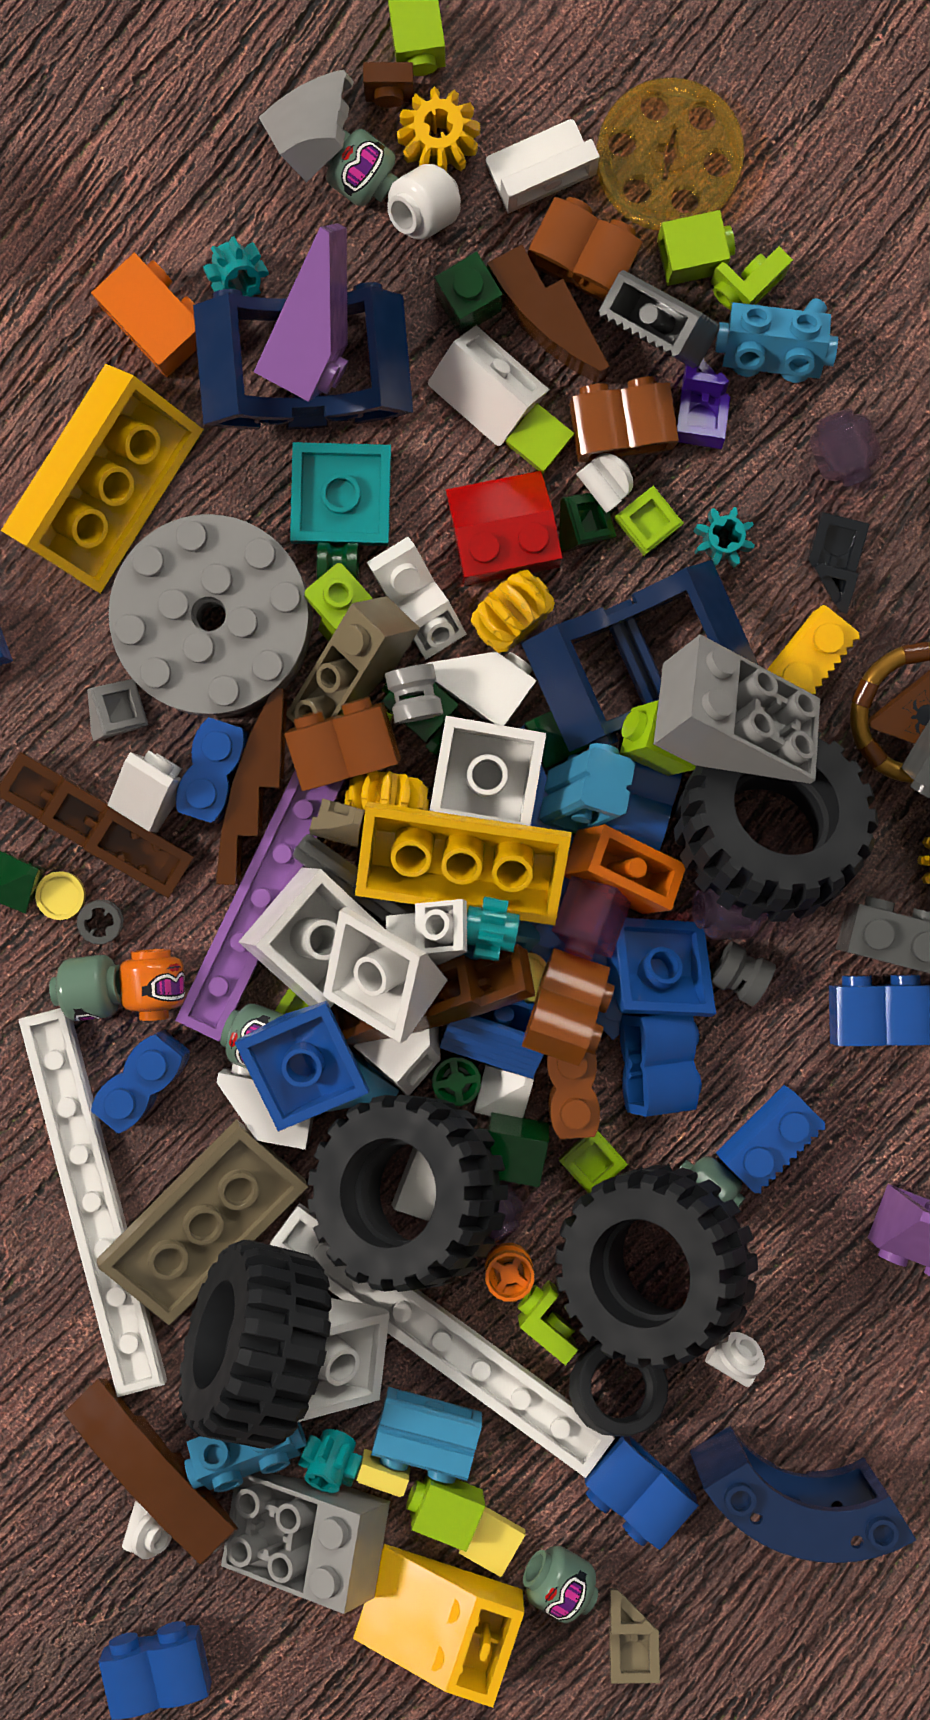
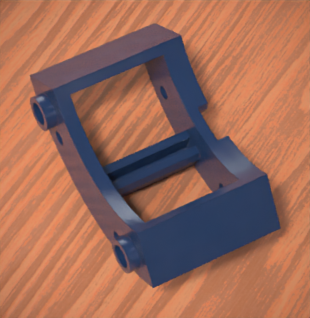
M360 283L353 287V291L347 292V315L365 312L372 388L329 396H320L319 394L309 402L291 393L292 398L248 396L244 392L238 319L277 321L287 299L243 296V292L237 289H222L215 291L212 299L193 305L203 425L259 430L261 427L260 423L265 425L286 424V430L328 427V420L351 421L355 418L356 424L413 413L404 298L401 294L384 290L380 283Z
M712 560L686 567L661 581L633 593L631 597L634 604L631 599H628L606 610L603 607L576 618L558 623L521 643L569 752L594 743L612 745L618 742L616 732L622 730L624 720L630 713L627 712L606 721L574 649V644L610 630L642 704L657 701L660 694L661 675L636 618L688 594L707 638L758 665Z
M731 1425L690 1450L703 1488L715 1506L742 1532L775 1551L809 1561L846 1563L880 1557L916 1541L915 1536L864 1457L836 1469L806 1471V1474L791 1472L776 1467L775 1463L755 1453L739 1438ZM834 1501L841 1502L840 1507H831V1504ZM753 1512L762 1516L759 1521H751L750 1516ZM854 1536L862 1537V1542L857 1546L851 1544V1539Z

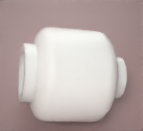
M423 164L394 181L388 193V214L391 222L398 231L413 239L425 240L456 221L460 213L461 203L458 185L443 168L435 164Z

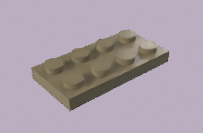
M236 1119L96 1259L97 1266L161 1320L170 1325L198 1297L197 1295L202 1283H205L208 1278L207 1272L211 1265L218 1261V1255L221 1251L228 1248V1245L241 1240L254 1241L308 1188V1185L298 1172L264 1142L256 1141L249 1129Z

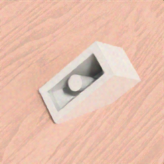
M490 652L426 663L434 665L435 684L441 690L487 723L506 726L537 681L529 675L533 670L532 667L512 652H509L506 657H503L498 652Z

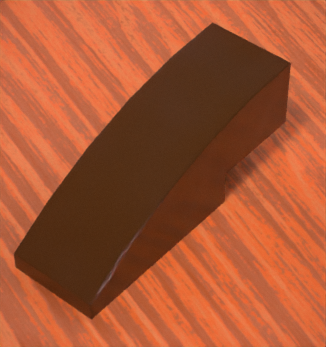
M522 244L487 263L488 271L503 294V306L531 338L546 352L571 370L595 383L606 379L610 366L563 279L545 288Z

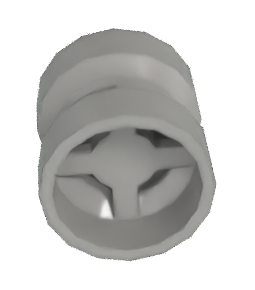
M433 664L415 665L385 673L388 690L394 693L396 701L392 707L395 724L420 721L443 714L441 699L434 694L433 684L436 681ZM424 694V696H418V697H413V698H409V699H406V698H405V697H411V696H416V695Z

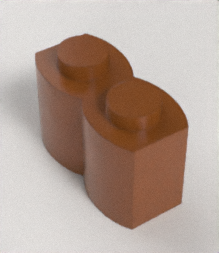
M554 197L527 254L535 268L556 279H563L564 282L570 283L585 294L603 302L618 273L622 270L629 273L643 241L636 237V231L625 222L612 219L610 222L599 220L592 214L591 207L577 198L567 197L564 200Z
M647 376L629 381L627 383L628 388L609 390V386L606 383L591 384L580 388V394L572 396L570 402L578 463L591 462L602 453H610L619 458L674 449L679 439L670 383H657L656 377Z
M365 697L342 704L343 714L324 719L322 711H317L293 719L295 728L289 729L284 735L302 791L374 772L399 763L401 757L384 702L372 705L370 697Z
M553 948L539 984L522 1047L577 1066L580 1065L586 1052L594 1055L604 1026L596 1024L598 1012L606 1013L615 985L607 983L610 967Z
M586 1052L579 1066L545 1055L547 1072L552 1081L548 1097V1111L556 1135L559 1139L595 1137L600 1123L599 1102L592 1089L597 1072L596 1053L593 1055Z

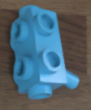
M817 298L812 299L803 311L732 302L729 323L719 322L720 328L717 333L715 352L724 353L722 367L733 368L738 375L751 377L760 371L781 374L789 382L800 383L808 377L820 379L823 366H834L838 348V336L830 335L831 314H825L827 306L822 300Z
M297 1422L298 1428L292 1436L286 1438L285 1442L270 1449H260L201 1436L187 1441L191 1458L185 1460V1469L193 1489L205 1486L208 1490L214 1489L215 1492H224L240 1486L243 1483V1477L259 1471L263 1474H270L286 1468L290 1464L289 1459L302 1455L300 1448L306 1446L307 1442L301 1423Z

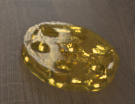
M658 78L630 89L609 110L601 126L597 142V151L600 156L597 175L607 199L628 220L644 228L657 231L660 230L662 222L720 210L732 195L743 167V136L738 120L731 108L713 90L700 83L683 78ZM650 97L660 98L667 105L668 113L660 120L648 119L641 111V104L644 100ZM698 107L707 108L715 116V125L707 130H698L690 123L689 113ZM676 129L674 147H676L675 155L678 157L674 159L673 165H670L667 180L663 181L665 163H663L664 155L661 153L665 151L666 145H669L672 130ZM618 133L629 135L635 142V150L625 157L613 154L608 146V141L613 135ZM713 153H720L729 160L731 169L726 175L715 177L706 171L704 159ZM635 179L644 181L650 188L651 195L649 199L642 203L631 202L624 195L623 187L625 184ZM686 189L696 195L698 207L694 211L682 213L673 207L671 196L678 190Z

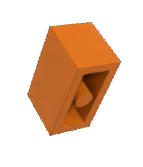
M134 252L96 287L91 294L102 310L167 378L197 350L193 310L195 303L188 296H185L180 301L168 289L173 282L166 272L154 260H151L146 265Z
M603 824L577 830L568 854L564 877L641 914L672 910L685 867L682 862Z

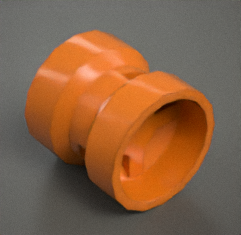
M502 1243L497 1245L488 1253L485 1260V1282L489 1291L497 1299L505 1302L520 1300L531 1291L534 1284V1269L531 1257L518 1244Z

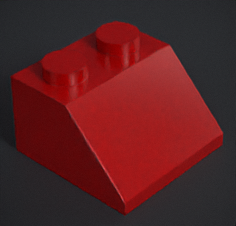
M541 471L446 489L464 586L509 578L512 574L522 570H529L531 573L560 567L562 553L554 512Z

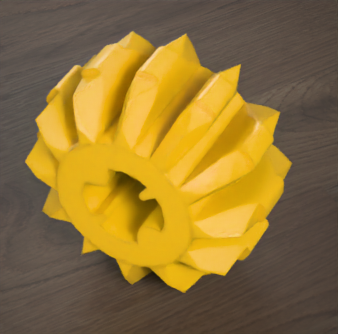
M434 86L430 90L429 101L415 93L414 97H412L414 110L402 109L400 123L404 127L397 131L398 143L406 146L403 151L406 162L411 163L419 160V166L435 164L446 172L447 165L452 164L457 170L462 172L466 167L464 155L475 156L478 151V143L474 138L480 135V123L471 119L474 115V107L471 102L458 106L459 94L455 89L448 94L446 99H440V92ZM437 128H443L447 130V136H445L444 132H441V138H435L431 136L430 131L432 130L434 134H437Z
M522 570L512 574L506 581L500 583L496 589L488 593V596L478 604L477 609L472 613L471 622L477 630L479 637L487 646L490 645L498 653L507 652L520 641L525 640L532 631L536 630L547 619V615L553 611L554 598L549 593L548 587L539 577L536 578L529 570Z
M374 771L350 779L344 804L365 810L366 803L373 802L428 811V788L418 778L408 777L405 773L396 774L391 771Z

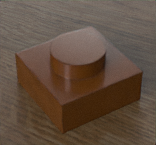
M363 62V84L366 102H374L376 105L386 108L401 106L404 102H412V97H414L413 62Z

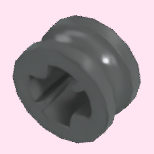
M98 899L86 904L80 910L77 917V928L80 935L86 941L93 944H105L120 934L123 928L124 917L121 909L115 903L109 900ZM95 908L105 909L104 916L109 913L112 915L113 924L106 927V935L95 934L97 928L90 930L88 926V919L95 916Z

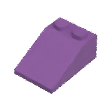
M338 223L319 228L254 370V373L308 402L322 392L328 394L331 387L336 388L349 362L342 358L348 345L347 228Z
M890 1184L887 1185L868 1235V1239L880 1249L878 1256L903 1267L907 1266L909 1260L926 1266L924 1273L930 1276V1199Z

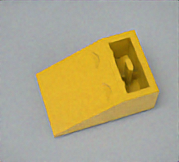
M384 1544L375 1596L364 1603L353 1639L444 1692L493 1708L525 1613L523 1589Z

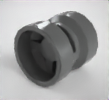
M731 941L723 950L711 973L712 985L721 990L731 989L735 991L739 1000L753 1007L761 999L770 984L776 964L763 957L755 959L749 956L745 947Z

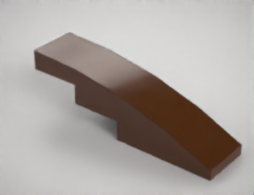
M277 688L270 694L249 735L233 779L221 830L216 884H241L243 836L263 837L265 789H284L286 738L284 733L287 730L286 713L288 706V692L284 688Z
M20 750L0 781V798L37 818L43 825L82 846L83 850L167 898L170 897L194 858L193 855L160 834L147 831L109 807L108 802Z
M516 944L513 952L501 950L499 960L497 961L482 958L473 961L469 957L462 955L437 965L448 981L413 1032L484 1014L535 996L528 951L519 944ZM335 1003L331 1007L348 1045L390 1038Z
M98 1378L64 1412V1415L126 1490L199 1564H204L239 1529L205 1486L193 1489L187 1477L185 1458L180 1452L172 1453L145 1417L135 1416L122 1398L117 1397L116 1390L107 1379Z

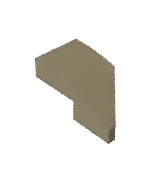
M322 798L318 816L312 817L309 829L310 835L359 848L362 840L365 810Z
M609 1588V1665L611 1684L660 1683L658 1629L617 1588Z

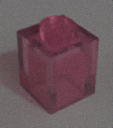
M571 876L552 932L566 944L564 950L570 954L589 960L593 959L594 953L612 958L631 902L616 887Z

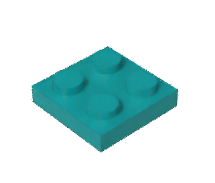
M293 442L291 543L318 544L319 542H329L331 545H346L348 542L358 543L359 546H389L391 445Z

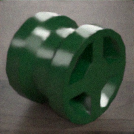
M329 542L318 543L317 580L335 564L341 563L359 582L358 543L348 542L344 547H333Z
M457 1054L443 1057L433 1071L432 1087L435 1095L439 1099L454 1103L455 1106H463L470 1103L478 1095L481 1088V1073L478 1065L471 1058L461 1057Z

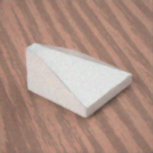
M486 1064L474 1112L491 1116V1112L523 1118L534 1078L531 1079Z

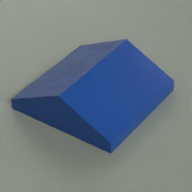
M613 917L610 920L607 966L610 967L608 982L615 985L613 995L620 1013L713 1017L716 1014L704 922Z
M327 1001L286 1013L235 1041V1045L278 1132L366 1095L370 1091Z

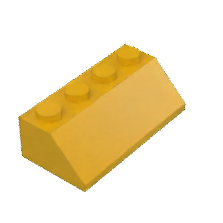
M105 364L1 531L101 594L204 429L134 375Z
M367 802L355 896L414 905L415 903L464 899L467 901V912L469 906L482 908L483 898L491 897L508 900L507 912L519 914V920L555 925L570 847L571 832Z

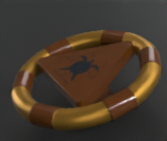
M927 641L903 645L878 659L860 679L851 700L850 726L857 750L876 771L901 782L912 783L913 779L901 768L903 763L887 756L872 737L869 726L872 729L915 744L930 720V670L908 688L902 690L893 700L868 719L869 708L880 683L891 672L903 665L930 661V642Z

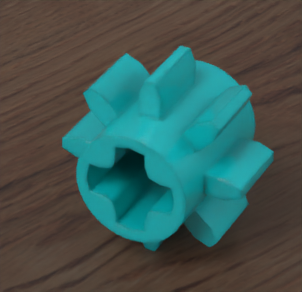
M233 236L229 242H225L218 247H211L213 252L212 264L203 266V270L208 280L212 282L211 287L214 292L222 289H237L243 292V296L249 297L261 293L259 289L260 278L268 276L269 271L264 262L260 260L261 254L255 243L252 242L244 248Z
M736 507L728 515L721 517L718 511L712 508L708 512V520L711 523L710 527L704 524H697L693 530L695 534L703 537L702 543L694 551L695 555L705 552L712 558L711 560L715 567L721 560L726 559L733 568L737 567L740 564L737 550L751 552L755 546L751 541L745 540L746 533L754 525L753 522L743 524L736 518L738 514ZM722 528L729 531L728 539L732 541L726 548L718 546L719 537L717 534Z
M484 897L482 908L468 907L467 944L475 946L473 957L497 961L499 960L500 950L514 951L520 915L507 912L508 900Z
M335 1429L323 1430L320 1439L310 1435L298 1463L299 1466L307 1468L304 1476L306 1482L312 1487L327 1493L338 1492L342 1483L351 1487L363 1459V1456L354 1453L356 1447L355 1440L346 1433Z

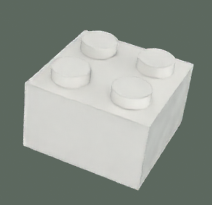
M446 716L429 811L530 826L546 733Z
M302 867L239 940V943L307 1005L312 1006L327 1001L331 1008L334 1003L323 997V991L340 909L348 907L375 924L381 925L322 869Z

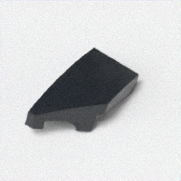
M820 511L807 560L840 613L847 614L859 573L856 571L870 524Z

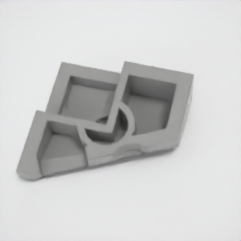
M344 69L325 74L302 84L287 93L259 116L279 154L306 183L343 148L345 138L343 125L348 118L349 106L342 99V93L353 87L354 83Z

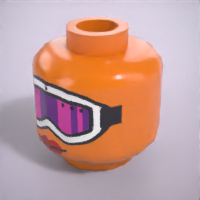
M171 949L131 951V959L122 962L120 965L121 1004L127 1010L138 1011L140 1021L169 1019V1010L178 1008L184 1003V964L179 958L171 957Z

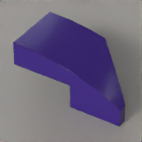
M704 359L695 368L685 364L676 421L679 443L722 449L726 437L730 396L726 393L729 380L722 372L716 374Z

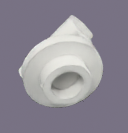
M610 453L598 455L576 473L606 513L622 501L621 499L625 498L633 488V477L628 465L622 459Z
M730 1332L728 1342L719 1343L717 1346L712 1347L706 1356L705 1362L748 1388L756 1376L763 1370L765 1358L760 1346L753 1338L740 1332Z
M135 1500L122 1548L134 1553L141 1559H150L163 1552L169 1545L172 1537Z

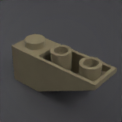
M388 596L352 603L288 709L286 716L294 723L293 719L317 711H322L324 719L343 714L342 704L368 697L386 678L385 673L392 671L398 665L420 630V627Z

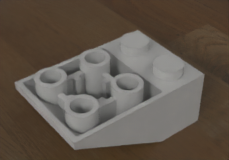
M699 634L663 663L654 745L696 766L811 784L816 778L820 698Z
M261 1472L243 1477V1483L233 1490L229 1516L239 1529L225 1542L221 1566L345 1614L373 1599L375 1596L390 1501L348 1486L341 1485L338 1492L327 1493L312 1487L305 1479L263 1474Z

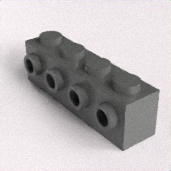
M866 896L864 905L847 902L836 950L930 973V912L914 908L912 917L893 913L895 903Z

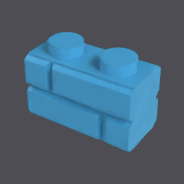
M602 743L591 744L589 750L581 754L568 756V761L548 770L544 790L548 796L543 798L539 819L545 825L576 834L577 830L599 826L625 815L630 792L626 787L632 785L635 763L631 760L632 758L619 755V750L616 747Z
M388 1387L371 1455L380 1457V1464L393 1470L405 1471L408 1469V1465L427 1470V1476L438 1482L450 1484L454 1483L456 1478L467 1480L482 1428V1411Z

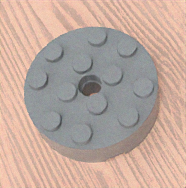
M202 514L183 517L158 527L131 550L115 577L109 600L108 615L111 638L116 653L128 674L144 691L160 702L190 715L206 718H229L252 712L264 706L274 690L277 688L286 689L294 680L305 661L304 658L310 643L313 630L312 606L304 597L307 587L299 570L289 554L274 538L246 521L224 515ZM220 607L226 613L222 626L214 631L204 630L202 627V617L207 611L206 609Z

